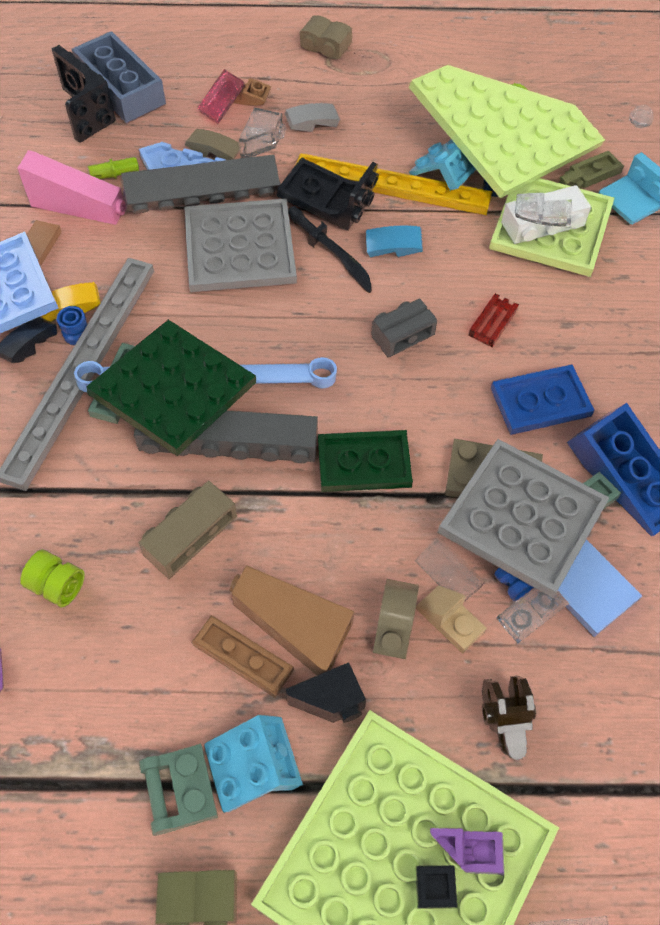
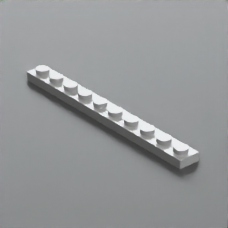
M132 258L127 259L1 466L0 483L24 491L28 489L84 393L77 387L74 375L75 368L86 361H95L101 364L153 275V264ZM86 373L81 379L91 381L95 373Z

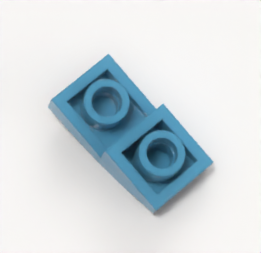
M387 226L366 230L367 253L371 258L395 252L398 257L423 252L422 229L420 226Z

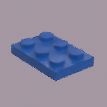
M573 364L493 381L491 385V391L510 435L592 417L595 411Z

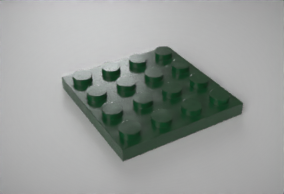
M168 319L86 386L89 396L178 456L256 384V375Z

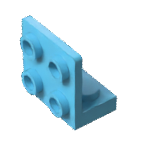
M451 139L446 144L436 143L428 149L429 153L415 161V166L409 173L415 176L439 169L451 191L458 189L476 168Z
M641 152L634 156L628 174L599 190V194L614 197L612 209L629 224L633 225L660 209V167Z
M257 715L205 743L207 758L223 812H231L271 791L293 790L303 785L282 717Z

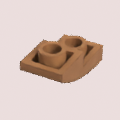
M226 76L219 90L218 98L240 105H264L271 86L249 78L247 84Z

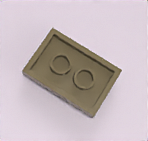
M454 439L445 491L446 496L457 498L460 496L493 445ZM522 451L542 462L543 454Z

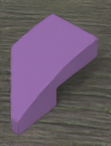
M430 828V834L465 873L504 875L502 832L464 831L458 828Z

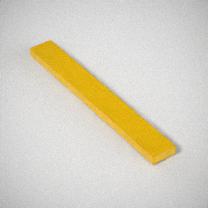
M300 153L297 160L298 162L302 157L351 181H359L368 169V166ZM377 168L376 173L379 174V178L372 190L375 193L487 216L492 191L463 185L458 189L450 191L447 183L443 181Z

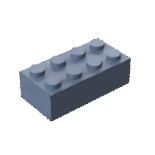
M112 31L71 49L77 59L82 63H86L90 69L102 75L107 81L113 110L125 123L166 104L162 80Z

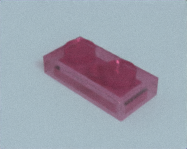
M224 69L197 107L199 112L219 124L244 88V81Z

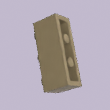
M210 481L206 482L202 487L195 488L183 504L179 507H174L168 512L165 520L157 527L150 528L145 532L141 541L138 542L143 556L168 579L172 578L237 518L235 503Z

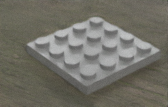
M287 199L184 206L190 292L297 283Z
M497 439L440 524L437 533L554 598L609 497Z

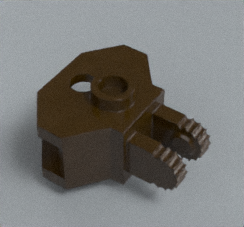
M510 676L508 686L509 698H504L499 682L492 681V679H484L482 686V714L484 722L490 726L491 730L498 734L499 742L501 743L500 747L502 748L501 751H504L505 755L507 754L513 760H523V757L528 753L526 730H533L532 721L536 718L534 698L527 679L520 676Z

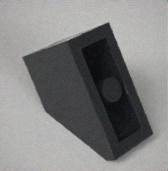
M349 662L285 689L288 705L333 723L341 719L343 723L350 722L361 716V711L365 709L366 698Z

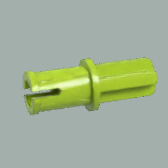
M136 157L116 161L109 159L110 162L88 165L90 175L100 180L112 177L117 179L116 176L121 175V173L139 171Z

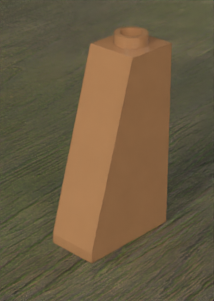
M246 565L242 574H237L230 586L234 606L315 675L331 670L353 624L354 611Z

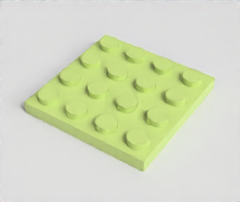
M539 178L508 194L505 204L571 186ZM580 189L591 206L585 226L517 244L513 243L501 223L505 209L504 204L489 249L591 277L614 197Z

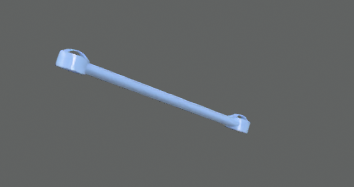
M324 357L316 358L308 364L241 365L256 375V384L311 383L317 388H328L336 381L337 366L332 360ZM86 361L79 364L74 371L77 387L83 392H87L86 386L92 381H85L81 377L90 372L101 375L109 367H102L101 364L95 361ZM316 369H326L332 374L327 377H319L313 371Z

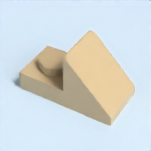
M438 585L416 605V609L463 654L485 633L487 628L463 606L465 595Z

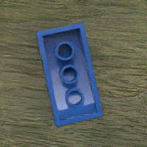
M625 403L608 412L567 441L583 467L592 476L600 472L621 492L616 501L650 536H654L660 532V449L629 405Z

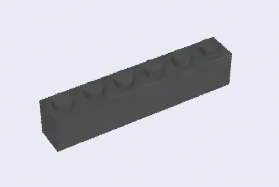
M275 154L121 173V185L126 210H133L135 214L148 212L149 208L159 207V210H169L178 204L197 206L201 201L208 200L212 204L225 201V198L234 197L235 200L248 199L249 195L259 194V197H268L273 195L280 186Z
M226 411L179 456L196 454L209 458L227 456L239 460L257 458L270 462L276 460H288L300 464L315 462L318 416ZM135 428L134 438L139 451L149 454H156L158 452L171 453Z

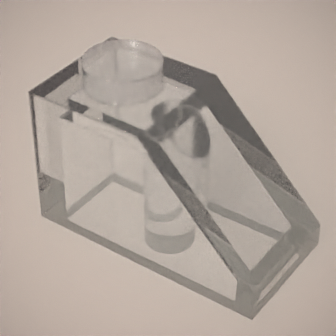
M254 107L239 138L240 158L254 157L276 148L279 140L283 139L285 135L282 113Z

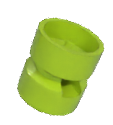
M42 549L32 555L26 563L20 577V584L37 595L43 594L44 598L59 607H65L79 593L84 582L85 573L83 569L69 562L63 565L60 557Z

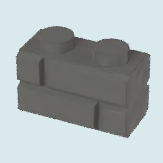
M420 298L411 303L406 301L388 314L383 312L377 315L372 321L371 335L388 358L434 336L437 318L427 309V306Z

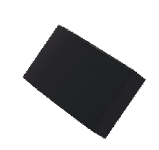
M41 317L22 324L0 342V357L11 363H19L24 361L25 358L36 354L35 344L43 343L47 338L58 335L56 324Z

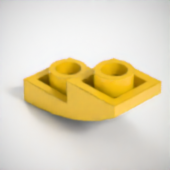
M94 282L81 283L52 291L59 308L42 315V318L51 322L57 318L60 310L68 306L79 307L84 313L94 309L101 303L97 285Z

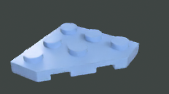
M164 142L139 149L140 157L147 170L226 160L216 157L215 160L203 157L201 152L186 148L183 151L171 148V144Z

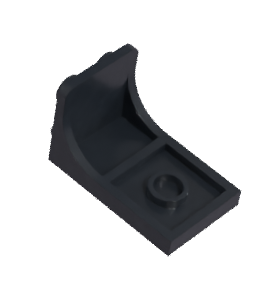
M57 45L51 50L61 86L65 92L72 96L65 103L74 139L82 142L116 121L108 84L102 75L94 72L86 63H82L72 52H68L62 46Z
M301 157L278 187L277 197L287 199L288 202L348 231L354 222L358 223L360 221L364 207H369L374 199L375 192L372 190L379 178V174L376 173L378 164L372 162L359 181H351Z

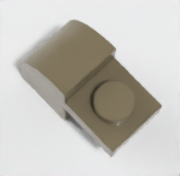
M391 579L386 580L373 653L406 660L419 585Z

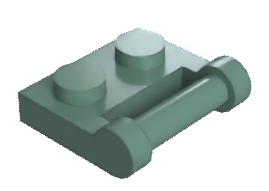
M201 744L160 756L147 757L139 761L141 774H145L154 820L151 822L152 835L166 834L218 818ZM166 768L170 769L179 815L168 817L159 773L160 770Z

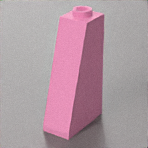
M28 150L17 168L31 207L114 225L117 224L120 216L125 213L126 205L121 188L46 156Z

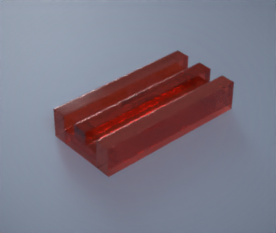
M496 293L476 319L468 335L492 348L519 307V304L515 302L513 305L509 304V299L507 298L500 300V295ZM497 306L498 308L496 309L492 317L489 319L483 330L479 333L478 330L483 325L487 317L490 315L494 307ZM504 310L508 311L491 337H487L486 335Z

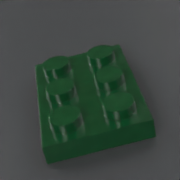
M407 430L318 434L321 492L412 488L413 479Z

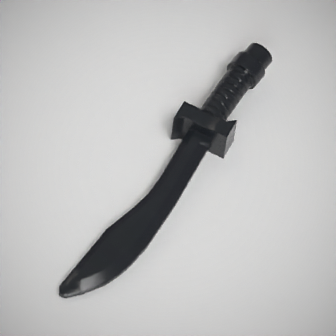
M295 206L291 207L288 210V214L294 223L298 224L309 234L308 244L313 248L318 242L323 244L340 259L348 273L365 291L370 293L372 287L368 273L349 253L327 237V225L321 221V225L316 227L305 217L300 209H297Z

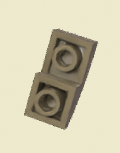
M195 129L185 143L193 151L203 153V157L207 158L211 152L215 156L226 160L235 159L243 146L225 135L204 129Z

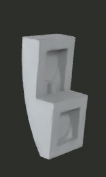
M304 104L286 109L285 111L289 126L293 130L312 132L315 125L337 127L340 121L334 104Z

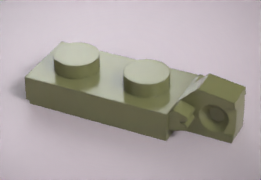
M606 151L571 165L570 169L565 172V175L560 176L559 183L568 186L577 185L578 188L584 189L622 173L624 165L613 154Z

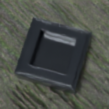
M455 865L415 867L417 909L458 908Z

